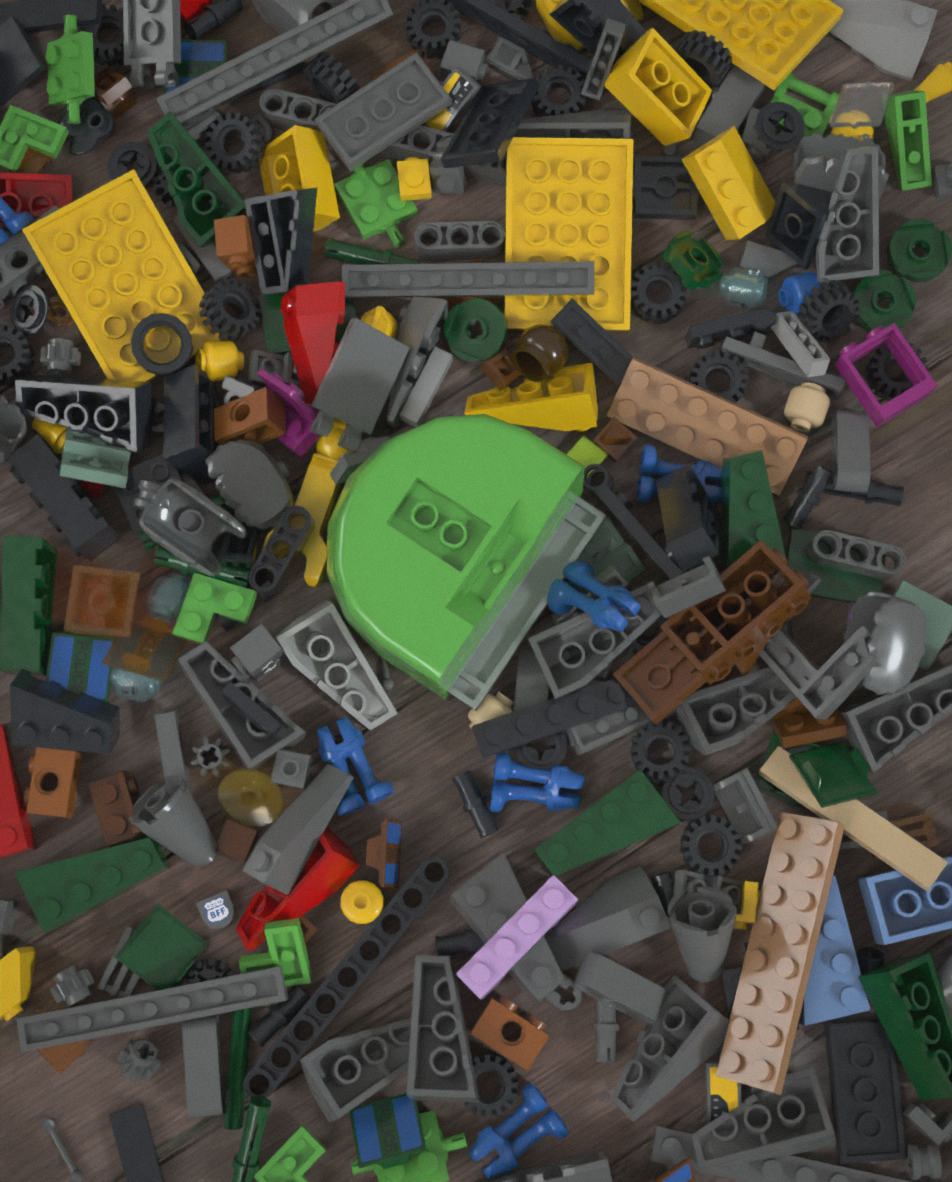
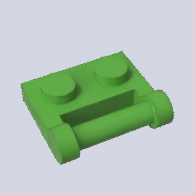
M790 73L778 86L770 103L784 102L796 108L804 121L803 136H810L815 133L823 135L842 95L834 91L830 94L794 78V74ZM787 89L826 105L824 112L786 95ZM782 118V120L778 123V127H777L778 129H780V130H782V131H784V130L782 129V127H783V125H784L783 122H784V120H785V119H783V118Z

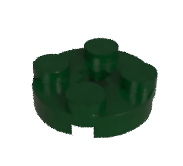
M914 219L901 225L894 232L887 247L888 261L894 269L895 275L899 278L903 276L912 282H927L938 277L944 271L952 256V244L948 234L944 230L941 232L939 228L934 226L935 223L926 219ZM916 244H920L921 249L927 250V253L922 257H918L912 252Z
M678 232L669 241L667 248L663 252V258L681 276L683 285L688 289L695 290L697 287L704 289L713 287L722 278L724 273H720L723 262L719 253L704 238L700 241L692 238L693 232Z
M879 270V275L864 277L855 288L853 294L861 304L858 307L861 310L860 315H855V317L866 332L870 333L881 325L885 329L894 323L900 330L911 318L916 306V294L911 283L903 276L899 278L891 274V271ZM882 295L884 299H890L891 303L887 306V309L877 305L878 296Z
M471 298L461 304H457L450 310L445 320L444 334L450 345L449 348L459 358L471 362L486 361L502 350L508 335V321L494 303L481 298ZM479 321L483 334L481 336L478 335L476 339H472V332L469 331V326L476 325Z

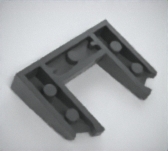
M809 574L807 580L810 585L806 588L810 595L821 582V579L813 574ZM792 615L783 623L780 631L770 637L759 655L815 718L826 720L858 686L877 661L875 655L870 656L865 638L870 636L867 627L862 625L818 668L783 629L794 616Z

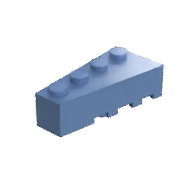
M836 876L832 878L798 1023L804 1026L870 1010L866 992L858 978L861 972Z

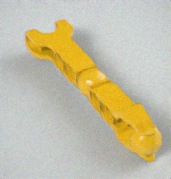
M377 306L365 312L360 319L362 322L393 339L397 335L398 326L396 319L382 306ZM335 418L329 436H320L316 441L317 453L313 455L295 506L304 507L315 521L314 531L301 552L307 559L304 573L305 581L308 586L314 588L321 585L327 571V546L324 543L323 535L341 483H334L330 473L338 463L340 456L347 452H355L351 449L348 451L338 445V441L347 424ZM303 515L295 516L290 523L291 529H302L306 524V517ZM273 530L270 533H268L264 542V546L270 538ZM279 544L275 549V557L282 559L284 555L290 552L289 544Z

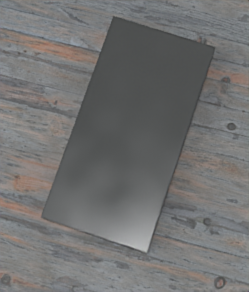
M416 52L314 120L316 126L351 172L452 105V99Z

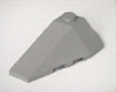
M830 0L844 9L841 19L827 33L829 36L841 39L852 47V52L858 56L862 54L875 63L874 67L879 71L908 81L912 80L938 10L905 0Z
M328 600L323 601L297 617L275 636L291 664L369 730L374 729L398 714L332 602Z

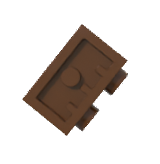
M798 698L772 717V727L783 748L847 736V724L838 709L826 720L817 719Z
M121 770L116 772V775L88 783L107 847L146 835L136 829L128 820L129 817H134L135 815L131 809L137 801L135 795L140 793L134 775L130 776L129 772Z

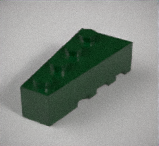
M753 450L724 457L722 461L721 573L760 540L771 550L777 548L786 558L762 450Z
M3 535L0 671L9 675H18L21 669L32 672L31 676H46L58 550L43 537Z
M640 769L533 851L551 876H558L681 822Z
M146 838L17 871L15 874L43 932H54L171 869V866L160 844L152 838Z
M930 953L897 958L858 976L920 1099L952 1098V1019Z

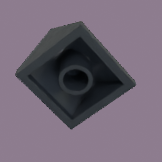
M784 181L781 184L765 236L802 268L807 269L810 267L828 214L830 192Z

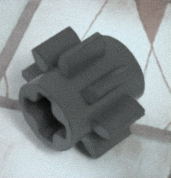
M54 338L49 340L48 347H41L40 362L43 363V366L48 367V373L67 376L72 374L73 367H80L81 352H78V348H73V341Z
M205 737L203 738L204 745L200 749L197 747L192 748L197 753V759L193 760L191 765H201L203 768L200 771V775L203 777L210 770L213 771L215 777L219 778V770L223 766L231 768V765L226 762V756L232 754V750H222L223 740L220 738L213 745ZM215 751V755L219 759L217 763L210 762L208 765L209 761L205 758L207 752L213 753Z
M73 965L53 977L56 986L51 988L50 991L57 1004L66 1001L68 1007H71L91 995L88 986L95 983L88 969H83L79 972L77 966Z
M132 1039L129 1040L127 1046L122 1048L116 1059L123 1063L119 1073L123 1074L131 1082L143 1079L147 1083L162 1063L160 1060L155 1059L159 1049L155 1048L151 1042L145 1039L139 1040L136 1043Z

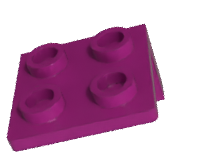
M260 369L257 372L258 376L274 394L285 402L286 434L274 439L302 457L320 437L310 431L319 411L312 407L310 403H304L302 399L305 395L293 383L288 385L276 372L270 375L263 369Z

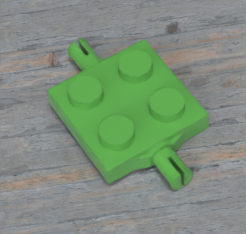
M65 15L63 16L65 34L60 39L47 43V92L49 94V105L58 107L67 105V123L79 124V105L85 99L95 97L93 33L84 31L77 33V16Z
M389 159L372 167L364 168L363 164L352 170L353 174L350 177L334 184L335 192L362 240L376 234L387 233L395 248L399 247V243L400 246L406 243L398 227L404 221L416 216L418 210L412 200L401 201L398 174Z
M435 1110L421 1113L419 1115L427 1150L410 1154L408 1163L383 1169L378 1164L359 1169L358 1161L351 1160L353 1175L374 1170L379 1182L450 1181L446 1165L448 1151L467 1147L465 1134L463 1132L444 1138L439 1129Z

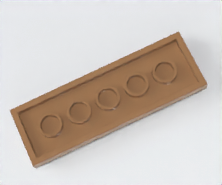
M635 357L631 360L607 414L608 417H615L619 422L701 460L710 461L713 465L721 468L724 457L753 450H762L771 492L779 496L808 440V436Z

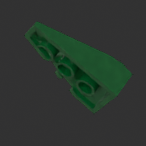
M170 111L147 131L158 164L166 178L170 196L173 197L177 207L180 222L200 247L203 248L216 242L214 220L241 215L247 217L244 202L246 198Z

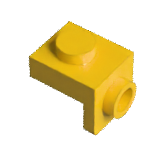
M409 157L404 161H397L401 201L432 198L428 158Z
M743 882L741 912L737 914L734 924L736 929H746L747 923H755L756 910L761 890H758V882Z

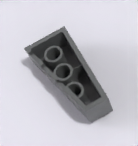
M207 642L202 643L178 658L180 668L250 774L276 758L278 750L286 751L305 739L306 732L291 721L280 708L268 700L256 686L245 679L234 666ZM230 681L281 724V730L274 738L268 737L223 698L222 689Z
M952 660L912 677L907 688L899 693H893L890 696L875 694L839 710L847 724V736L853 750L857 748L869 765V773H875L886 761L899 754L906 748V745L932 727L931 725L942 716L952 711Z
M504 852L455 891L450 898L453 906L485 944L527 902ZM544 935L508 972L535 1006L565 980Z
M415 955L407 1096L411 1100L480 1103L454 964L449 956Z

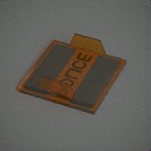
M147 616L142 624L127 620L102 664L165 682L187 640L174 636L171 633L168 622Z

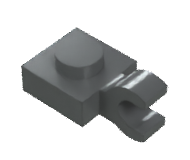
M437 142L438 152L433 153V160L429 168L434 192L464 194L467 183L463 166L444 168L441 157L450 142Z

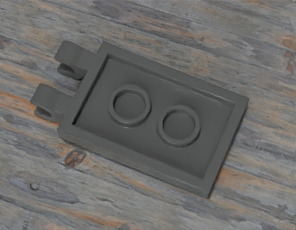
M123 0L124 65L131 66L132 68L130 76L132 87L154 89L155 84L157 86L166 85L168 88L178 87L179 76L174 68V64L181 63L180 0ZM149 65H156L155 80Z
M351 318L311 405L318 409L319 412L312 423L310 431L321 437L323 435L328 437L335 418L347 424L338 441V445L348 451L350 449L356 451L361 441V432L371 435L410 347L357 318Z

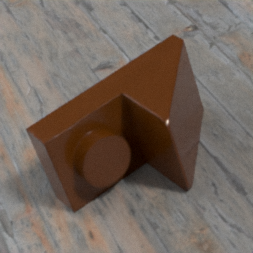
M107 67L94 77L95 97L93 98L98 100L101 107L108 110L114 119L120 117L136 104L137 101L129 90L132 88V85L125 76Z

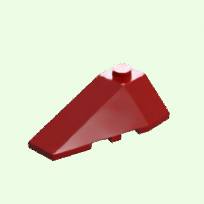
M0 172V196L14 211L18 213L29 212L34 218H37L55 205L58 209H61L72 203V175ZM0 218V228L6 227Z
M345 282L298 285L286 293L281 300L280 310L284 314L283 326L302 392L305 395L306 404L310 403L312 405L339 346V343H335L337 323L343 324Z
M0 724V861L38 849L28 813H26L27 807L24 806V796L4 724Z
M328 827L325 828L289 895L266 885L263 892H257L236 927L247 950L252 951L267 940L264 931L267 922L301 917L338 891L360 866L348 845Z

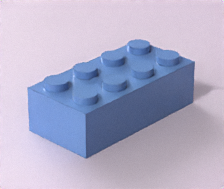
M952 855L942 857L948 863L928 892L895 869L858 878L875 944L887 945L952 928Z

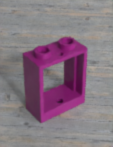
M895 323L885 329L882 325L875 328L866 335L867 340L859 345L855 341L844 347L839 352L841 356L835 364V367L843 379L846 380V383L877 428L930 396L938 387ZM885 344L914 386L881 406L852 363Z

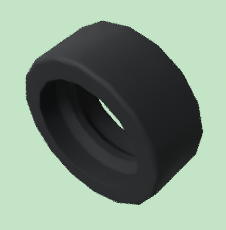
M159 313L151 314L142 319L134 328L131 337V349L138 364L146 371L158 376H167L182 370L187 365L193 352V342L186 325L175 316ZM158 326L172 328L181 339L179 355L168 363L160 364L154 362L144 352L143 341L145 335L151 329Z

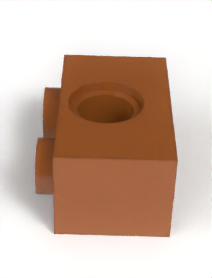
M245 215L214 220L217 257L240 278L256 276L257 268L248 218Z
M267 387L258 389L253 393L214 409L215 442L219 445H225L229 441L237 442L240 439L262 444L286 434L285 402Z
M36 747V753L31 755L29 761V773L32 774L31 785L26 788L24 793V806L27 807L26 813L74 818L82 753ZM56 774L58 786L55 790L49 792L45 787V781L48 776Z
M502 995L499 1000L491 997L471 1029L470 1034L528 1071L550 1036L544 1031L546 1024L529 1014L527 1019L515 1012L518 1006ZM509 1021H515L521 1026L520 1035L513 1040L506 1039L502 1035V1027Z

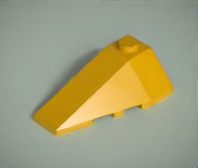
M593 363L563 367L557 374L540 382L531 381L526 378L524 379L525 383L520 384L516 388L510 389L506 387L501 391L498 388L468 396L464 412L465 415L486 414L515 425L560 431H585L591 427H597L598 405Z

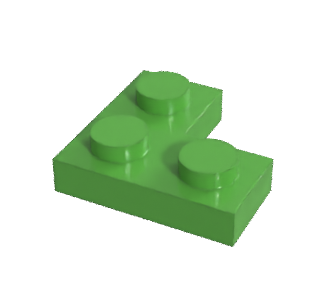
M10 105L0 125V169L16 173L28 148L56 159L69 134L67 127Z
M194 573L172 634L176 637L202 644L208 640L216 615L247 624L257 593L251 589Z
M299 918L267 922L264 931L269 952L240 957L239 967L241 974L282 966L286 986L308 984L312 981V970Z
M302 1125L253 1177L258 1182H310L303 1174L327 1148Z

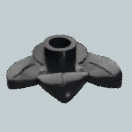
M93 97L85 99L79 105V124L67 123V112L57 122V124L67 127L69 131L68 136H72L69 148L71 155H82L92 151L99 139H107L115 131L116 125L113 115L108 110L101 108L99 101Z

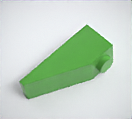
M910 90L883 95L885 125L900 191L932 186L925 91Z

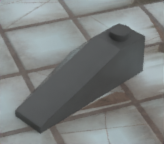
M594 110L522 119L514 137L631 139V112L629 110Z
M878 146L845 149L829 203L828 214L816 249L817 282L819 283L830 280L836 281L879 275Z
M639 866L607 880L568 916L547 932L544 937L560 970L564 971L581 964L586 952L605 955L671 928L654 887L643 867Z
M411 1018L328 1040L300 1059L310 1092L329 1122L339 1119L408 1070Z
M598 1149L501 1174L490 1180L485 1178L474 1182H612L608 1159L603 1149Z

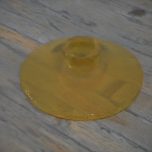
M238 769L225 776L219 786L218 799L223 811L239 824L250 827L265 826L273 822L281 812L283 806L281 790L277 783H273L271 777L263 772L254 769Z

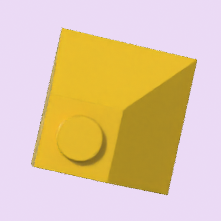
M33 946L15 948L0 960V1021L5 1019L6 1022H9L24 1011L21 1005L30 998L37 954Z

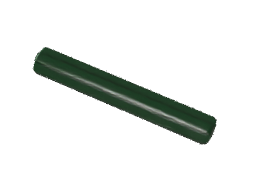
M251 1008L232 1011L224 1116V1127L228 1130H240L244 1122L245 1091L243 1084L247 1076L248 1031L250 1030Z

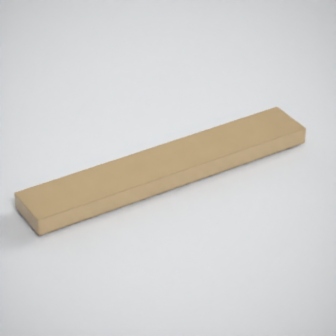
M779 746L775 749L759 770L760 776L822 819L838 821L844 824L843 833L915 884L927 892L946 867L947 861L857 799L821 808L790 760V753Z

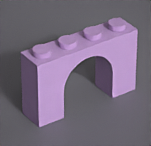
M553 875L456 975L480 999H484L527 951L577 904L578 899Z

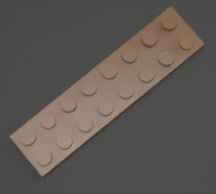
M780 812L777 824L779 828L776 829L756 910L755 923L752 926L716 1073L718 1077L779 1095L782 1093L845 827L844 824L838 821Z

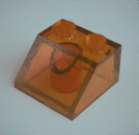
M74 565L64 630L73 635L130 638L140 573Z

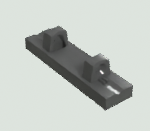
M754 332L750 344L726 336L720 350V355H724L725 351L729 352V357L732 359L735 356L739 358L738 364H744L745 368L795 386H801L804 382L817 384L826 390L825 394L833 400H836L843 390L846 382L845 379L829 373L821 376L807 377L796 361L763 350L762 347L766 336Z

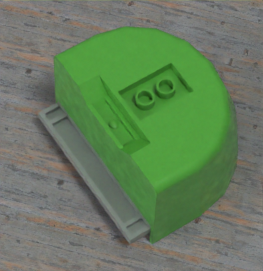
M486 414L437 417L385 441L348 477L327 525V575L347 624L387 662L447 701L450 693L476 711L547 606L548 592L552 582L556 578L565 579L563 569L567 564L578 560L606 518V514L582 499L585 466L527 429Z

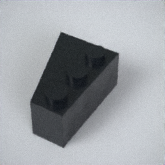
M317 188L293 190L244 199L261 295L286 292L298 285H308Z

